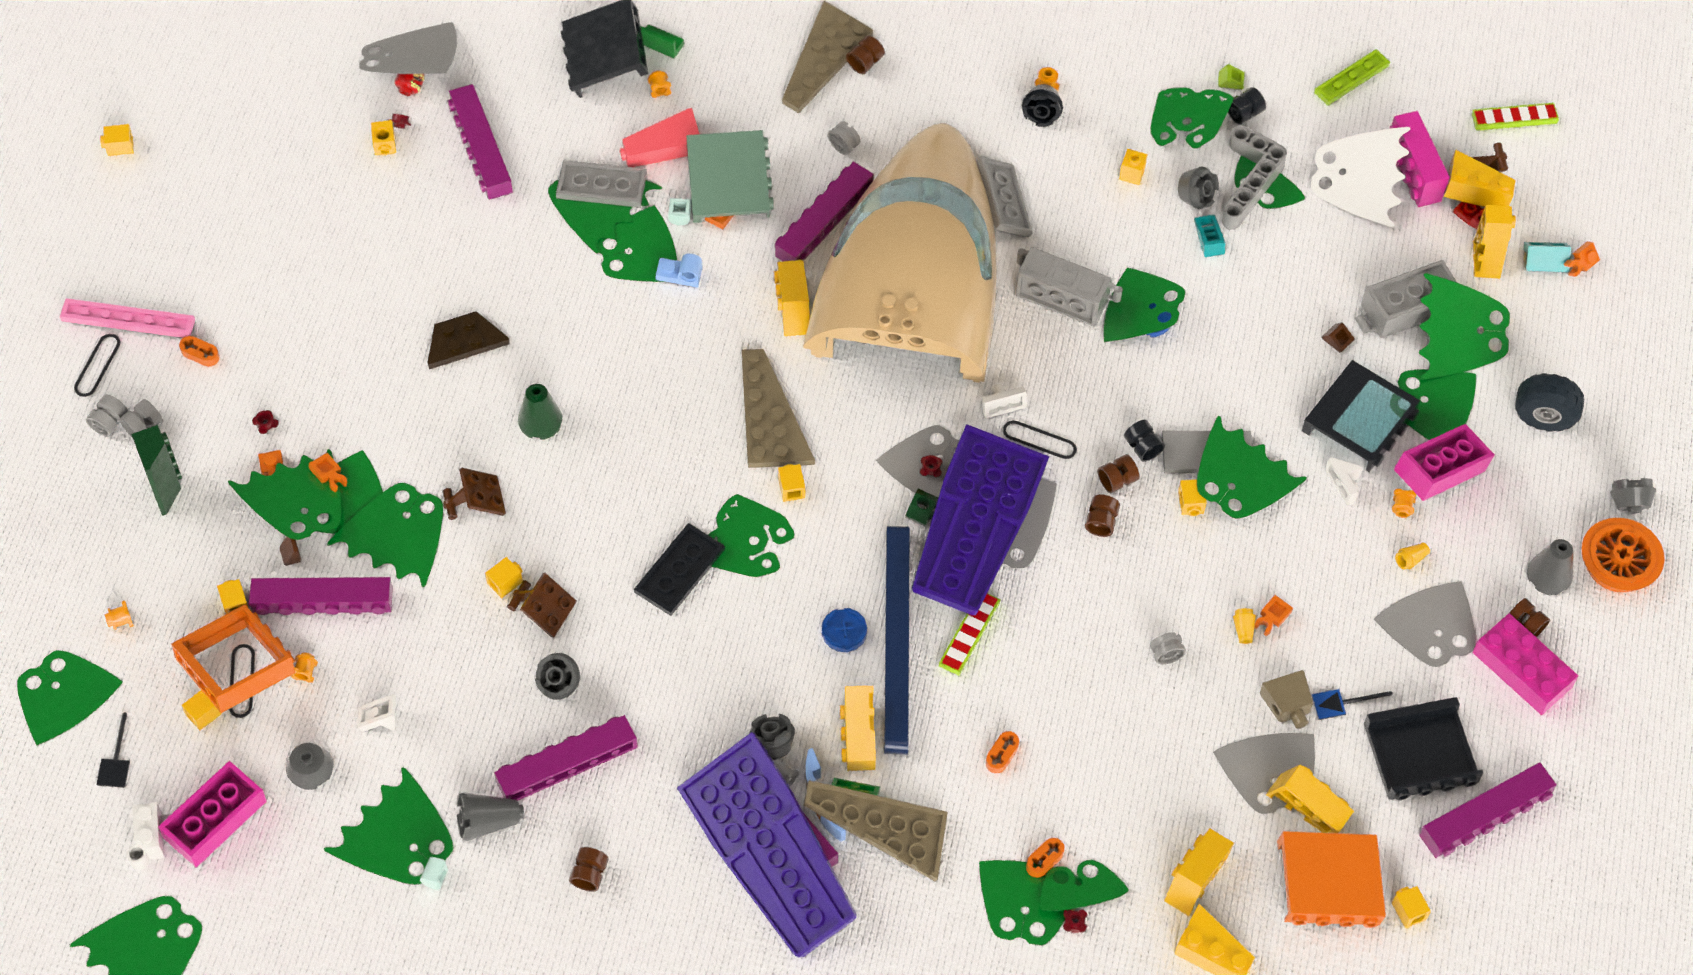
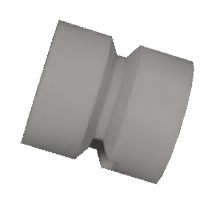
M105 394L97 403V410L93 409L85 421L95 432L109 437L117 427L116 422H120L119 418L127 413L128 409L117 398Z
M143 399L134 406L133 412L128 411L119 418V421L126 432L132 437L131 434L158 425L163 419L158 410L148 400Z

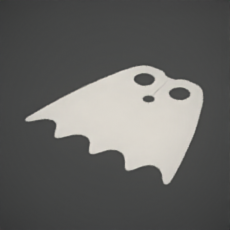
M1401 127L1361 133L1321 146L1316 152L1315 163L1317 164V172L1312 176V191L1321 199L1349 213L1394 227L1395 224L1387 216V211L1389 208L1400 204L1401 200L1393 194L1392 187L1396 182L1405 179V175L1397 170L1396 162L1409 154V151L1399 144V138L1411 128ZM1327 151H1332L1336 154V160L1332 164H1326L1323 161V155ZM1341 168L1346 169L1345 175L1339 174ZM1327 176L1332 180V185L1324 190L1319 187V180Z

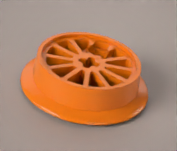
M1626 518L1605 519L1594 524L1583 538L1582 558L1587 570L1595 582L1608 590L1631 592L1645 588L1652 584L1663 570L1665 558L1662 545L1656 535L1639 522ZM1605 541L1608 547L1603 545L1601 542ZM1622 541H1627L1630 545L1625 546ZM1644 556L1645 560L1637 559V557Z

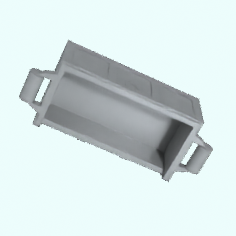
M1031 247L1029 251L1023 248L1018 250L1017 264L1021 265L1018 271L1017 297L1093 327H1096L1108 300L1116 303L1121 301L1123 289L1113 284L1111 277ZM1110 288L1114 290L1113 295H1110Z
M1444 260L1367 286L1361 302L1364 311L1355 318L1363 333H1378L1382 339L1427 321L1431 316V312L1420 299L1430 294L1433 288L1430 281L1423 274L1435 275L1457 283ZM1364 316H1367V317H1368V319H1369V321L1371 322L1373 328H1370V326H1369V324L1367 323V321H1366V319L1364 318Z

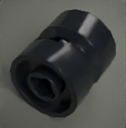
M1251 87L1234 97L1228 114L1236 124L1241 125L1250 120L1252 116L1255 117L1266 110L1265 99L1258 89Z
M1140 420L1134 423L1124 433V438L1134 448V452L1142 462L1154 459L1165 448V444L1158 434H1154V429L1147 420Z

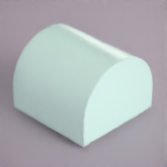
M670 198L668 219L672 224L686 225L689 223L691 199Z
M430 857L420 882L427 887L439 890L448 872L445 860Z

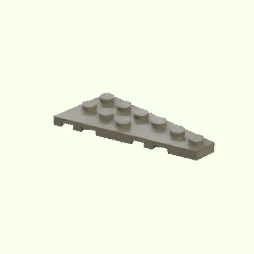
M824 0L785 90L782 104L799 114L847 63L846 55L855 46H859V42L865 36L873 35V29Z
M764 349L741 350L748 468L780 467L787 464H800V466L815 465L812 452Z
M808 781L803 806L935 882L938 880L947 811L816 781Z

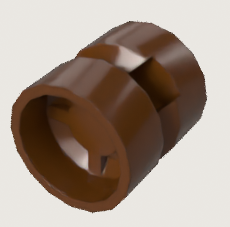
M868 35L859 42V46H855L846 55V60L855 72L865 74L885 55V50L876 38Z
M1128 454L1115 459L1113 463L1109 462L1099 467L1097 470L1102 486L1110 494L1123 488L1124 484L1129 485L1140 478L1139 470L1134 460Z
M1099 494L1092 497L1085 529L1099 537L1111 536L1116 524L1115 517L1118 516L1120 509L1119 501L1108 495Z
M1524 598L1510 611V614L1537 638L1551 620L1542 611L1536 612V606L1527 598ZM1528 615H1530V617L1524 622L1523 620H1524Z
M581 847L576 856L575 863L577 866L572 868L569 882L581 890L590 892L599 890L603 878L601 873L606 869L609 857L604 852L595 848Z

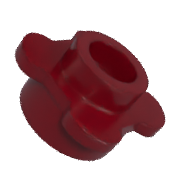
M392 114V119H388L392 120L393 127L405 129L406 126H411L409 116Z
M269 410L260 411L252 419L253 425L259 428L260 434H266L268 430L279 425L278 420L273 418L272 412Z
M934 455L921 458L922 468L920 469V474L922 476L933 475L934 477H940L942 475L940 466L943 464L941 458Z
M1070 909L1064 911L1065 923L1063 924V929L1066 932L1084 933L1087 930L1085 919L1088 914L1085 910L1072 911Z

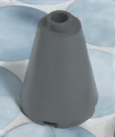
M1564 539L1553 541L1530 561L1527 577L1529 582L1531 581L1537 591L1546 595H1558L1570 587L1573 581V547L1568 541Z
M458 793L456 807H461L459 814H457V824L460 838H463L462 841H469L520 823V819L524 818L523 804H519L518 800L471 793Z

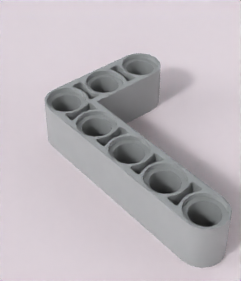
M1238 125L1232 129L1230 148L1257 164L1224 207L1222 224L1228 229H1236L1242 224L1283 170L1287 156V150L1284 146L1244 125Z

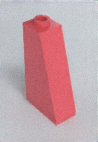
M688 108L622 139L623 148H620L622 161L626 160L628 167H638L687 157L686 135L699 134L692 108Z

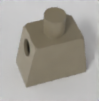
M1304 670L1262 683L1260 695L1279 722L1292 719L1296 729L1308 725L1309 722L1305 715L1310 713L1313 701Z

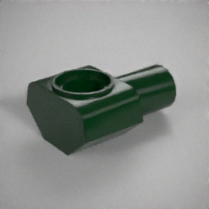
M918 488L905 518L926 526L928 520H932L938 497ZM918 504L924 505L926 509L918 507Z

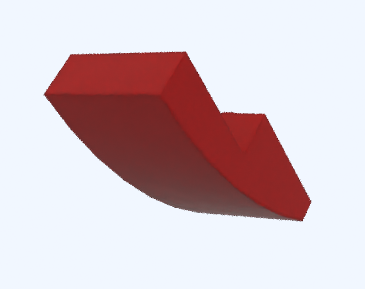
M1461 202L1452 212L1477 230L1484 209L1479 205Z

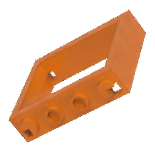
M246 605L171 643L177 662L220 713L295 673L293 665L295 659L291 656L290 650L286 651L281 640L278 637L274 638L266 623L262 624L256 612L252 613ZM247 627L276 661L222 690L196 660L194 655Z

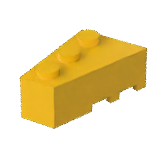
M1455 150L1449 165L1448 175L1450 178L1444 197L1483 207L1485 205L1509 206L1514 195L1516 180Z
M1485 205L1473 239L1474 277L1500 279L1508 242L1511 238V229L1515 227L1516 222L1515 215H1512V206Z
M803 260L777 262L778 271H774L776 297H780L777 298L778 311L782 312L784 336L806 335L810 312Z
M845 686L844 705H840V719H845V727H841V741H846V748H842V762H846L847 771L875 770L873 686Z
M1301 764L1281 773L1265 794L1271 799L1275 795L1287 803L1285 808L1289 811L1294 808L1305 815L1304 821L1322 833H1339L1354 812L1346 800L1337 797L1326 783L1320 782L1313 776V772L1309 768Z
M1211 828L1208 829L1204 836L1200 834L1193 844L1194 850L1189 848L1182 859L1184 863L1182 865L1178 863L1173 870L1171 876L1174 877V880L1164 901L1190 916L1197 899L1202 898L1205 893L1204 889L1210 881H1213L1227 860L1234 842Z
M1198 904L1175 951V955L1214 975H1248L1255 959L1200 904Z

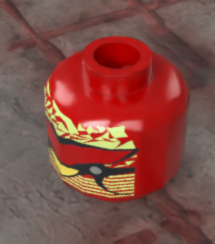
M397 74L394 83L399 89V93L410 96L420 92L425 75Z

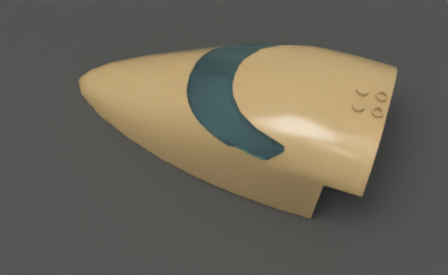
M947 123L934 124L912 137L883 168L855 205L835 243L813 302L803 348L811 349V355L819 358H833L834 338L961 358L960 373H963V379L973 380V382L978 383L985 381L996 301L997 260L994 222L976 158L971 146L956 128Z

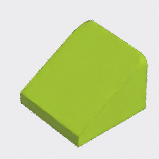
M1227 64L1219 71L1218 87L1242 90L1244 88L1245 72Z

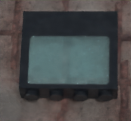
M1352 360L1305 418L1302 432L1310 435L1314 429L1320 431L1367 460L1366 471L1370 473L1374 466L1379 467L1385 457L1383 454L1393 449L1397 436L1402 437L1406 432L1408 422L1410 420L1413 422L1420 412L1418 410L1420 400Z

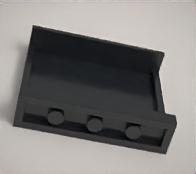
M620 0L562 21L563 30L561 31V36L565 42L563 51L568 61L565 66L570 75L568 85L572 92L575 91L579 98H582L581 89L636 70L640 76L649 74L638 8L632 0Z
M1457 697L1367 714L1364 727L1388 800H1405L1417 794L1426 796L1437 790L1446 792L1462 785L1471 787L1480 781L1484 772L1483 769L1478 770L1457 712L1460 706Z

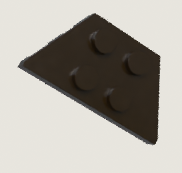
M477 311L434 324L427 361L428 368L430 370L509 345V338Z

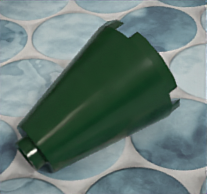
M532 384L525 391L518 415V425L522 433L527 437L545 440L553 437L560 430L562 413L544 385Z

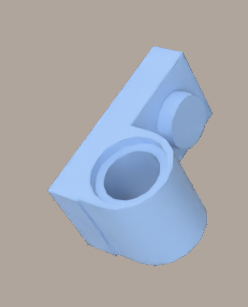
M689 253L683 255L681 261L660 258L656 280L698 287L702 273V259L695 254Z

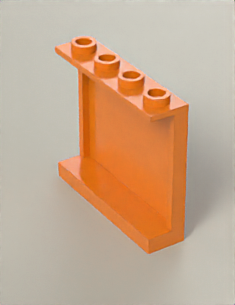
M1282 832L1277 840L1278 850H1282L1287 896L1288 914L1284 918V922H1292L1294 925L1316 923L1318 926L1340 924L1343 927H1350L1356 924L1364 925L1367 928L1380 925L1386 917L1377 835Z

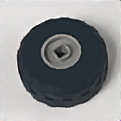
M1541 373L1527 378L1520 384L1515 400V410L1522 421L1530 427L1549 432H1559L1574 426L1581 419L1584 408V394L1580 387L1574 381L1569 380V378L1559 376L1558 374Z

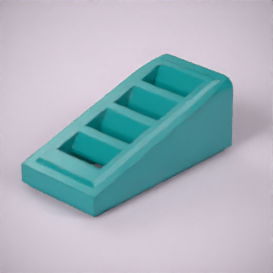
M1208 215L1194 218L1204 257L1225 254V240L1216 216Z

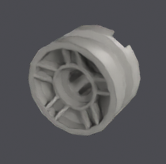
M841 121L836 125V128L828 132V139L831 145L843 155L849 154L852 148H856L860 144L859 134L853 126L849 128L847 126L848 123L845 121Z
M1175 632L1163 634L1150 643V648L1155 653L1154 659L1157 664H1170L1186 655L1187 651L1185 646L1181 644L1182 638L1179 633L1177 635Z

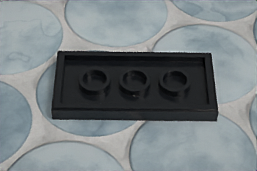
M688 523L634 588V593L672 616L725 551V545Z

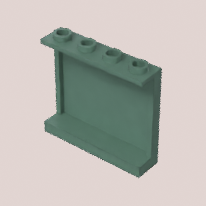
M763 130L686 135L693 223L702 222V218L761 213H766L767 218H770V210H774L773 197H769L768 190H772L771 177H767V170H770V158L765 157V150H769L768 137H764Z

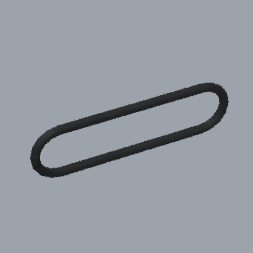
M106 334L100 338L75 383L74 391L77 395L87 397L95 392L120 346V339L117 335ZM107 337H114L117 340V345L93 389L89 393H80L78 385L102 341Z
M1009 421L1003 426L1004 435L1013 441L1063 459H1070L1076 454V445L1068 439L1019 421ZM1010 424H1017L1072 445L1073 453L1065 456L1008 435L1006 428Z
M248 644L238 645L232 651L230 686L234 684L235 653L238 649L244 647L251 651L250 675L254 673L255 652ZM253 696L249 698L247 712L236 714L233 708H230V713L237 718L249 715L253 707Z

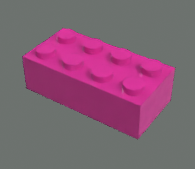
M1413 111L1394 116L1390 129L1411 128L1399 138V144L1407 149L1409 154L1396 162V166L1405 175L1403 182L1407 183L1410 189L1411 199L1415 200L1418 207L1442 202L1450 177L1419 112Z
M1463 424L1403 452L1394 471L1422 501H1425L1484 473L1495 454L1466 424Z
M1510 613L1477 641L1472 652L1541 716L1573 688L1579 676Z
M229 760L162 822L158 828L163 839L197 868L262 807L267 800L263 790Z

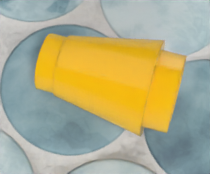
M1422 542L1399 549L1395 559L1400 568L1404 570L1412 569L1429 555L1430 549L1426 543Z
M1237 609L1233 616L1237 636L1241 644L1253 642L1256 615L1253 614L1252 609Z

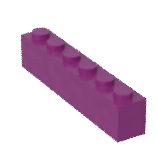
M470 84L449 90L450 99L447 100L450 112L454 111L455 113L453 119L456 128H461V132H459L461 141L468 146L466 153L468 159L474 162L472 164L474 174L480 177L478 183L481 192H486L488 200L513 193L510 176L474 85Z
M854 161L848 167H844L840 176L835 181L832 180L829 183L827 190L816 197L814 204L810 208H806L801 214L800 219L797 222H793L784 236H780L774 244L775 257L781 261H804L854 208L874 181V174Z
M390 577L251 578L249 604L252 613L256 612L258 615H267L269 613H280L282 615H290L292 613H303L306 615H313L315 613H327L330 615L338 613L354 615L361 613L384 614L385 612H392L393 586Z
M616 716L609 719L603 725L588 728L580 735L569 736L562 743L555 746L549 745L539 753L526 755L514 764L501 766L498 771L494 772L496 783L504 798L519 801L638 748L637 737L626 716Z
M1541 762L1424 825L1419 836L1435 859L1441 855L1446 857L1452 854L1457 846L1461 844L1466 846L1476 839L1475 836L1481 833L1483 835L1490 833L1495 829V825L1501 822L1502 824L1510 822L1515 817V814L1528 812L1534 807L1535 803L1548 801L1553 797V791L1557 784Z

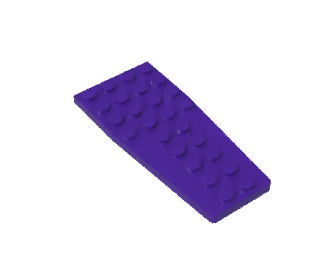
M966 424L942 483L912 585V591L967 614L976 615L1028 514L1050 456Z
M754 732L749 733L677 787V790L714 849L794 956L799 958L805 957L856 919L857 914L797 799Z

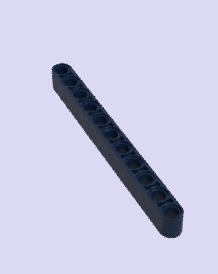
M887 526L884 754L908 755L909 526Z

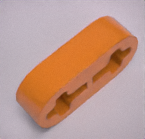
M186 336L180 340L179 347L184 357L208 367L218 363L220 356L216 346L194 336ZM211 353L213 354V356H208L207 358H205L204 355H210Z
M1003 732L987 754L986 767L990 772H1003L1019 748V737L1014 732ZM1012 740V745H1009L1007 749L1004 750L1005 742ZM1001 755L1000 763L993 765V760H996Z
M1058 838L1046 840L1029 856L1026 865L1028 874L1036 878L1044 876L1062 859L1065 850L1064 843ZM1050 848H1058L1057 852L1054 851L1048 856ZM1043 860L1041 868L1033 867V863L1038 864Z

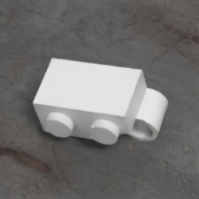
M157 802L132 805L134 842L136 845L128 849L127 858L131 866L136 870L146 868L150 859L164 858L163 837L158 828L162 823V813ZM143 854L139 860H133L136 855Z

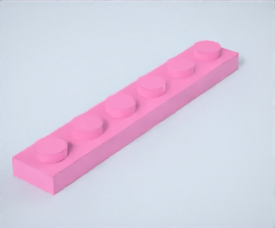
M68 298L65 299L60 314L61 321L181 338L191 336L195 324V317L193 315Z

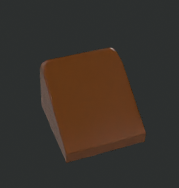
M1343 322L1333 325L1321 337L1339 353L1355 340Z
M286 536L280 545V552L284 565L288 566L301 562V556L296 540Z

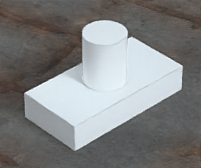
M995 384L991 388L992 395L982 397V413L985 419L1027 408V392L1024 386L1005 390L1002 384Z

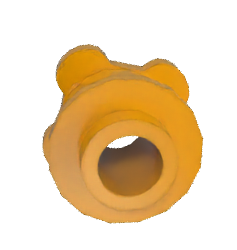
M1051 67L1042 68L1038 72L1035 86L1046 84L1058 90V72Z
M659 70L652 72L647 79L651 85V97L669 96L671 94V83L667 81V73Z
M1395 489V496L1393 497L1395 504L1392 506V512L1401 518L1409 517L1414 513L1413 504L1416 502V493L1413 490Z
M125 600L121 601L123 606L111 610L107 608L109 613L104 614L108 627L113 626L114 630L117 629L116 627L129 623L130 627H133Z
M303 652L295 656V673L291 675V678L312 683L314 681L312 672L318 662L314 655Z

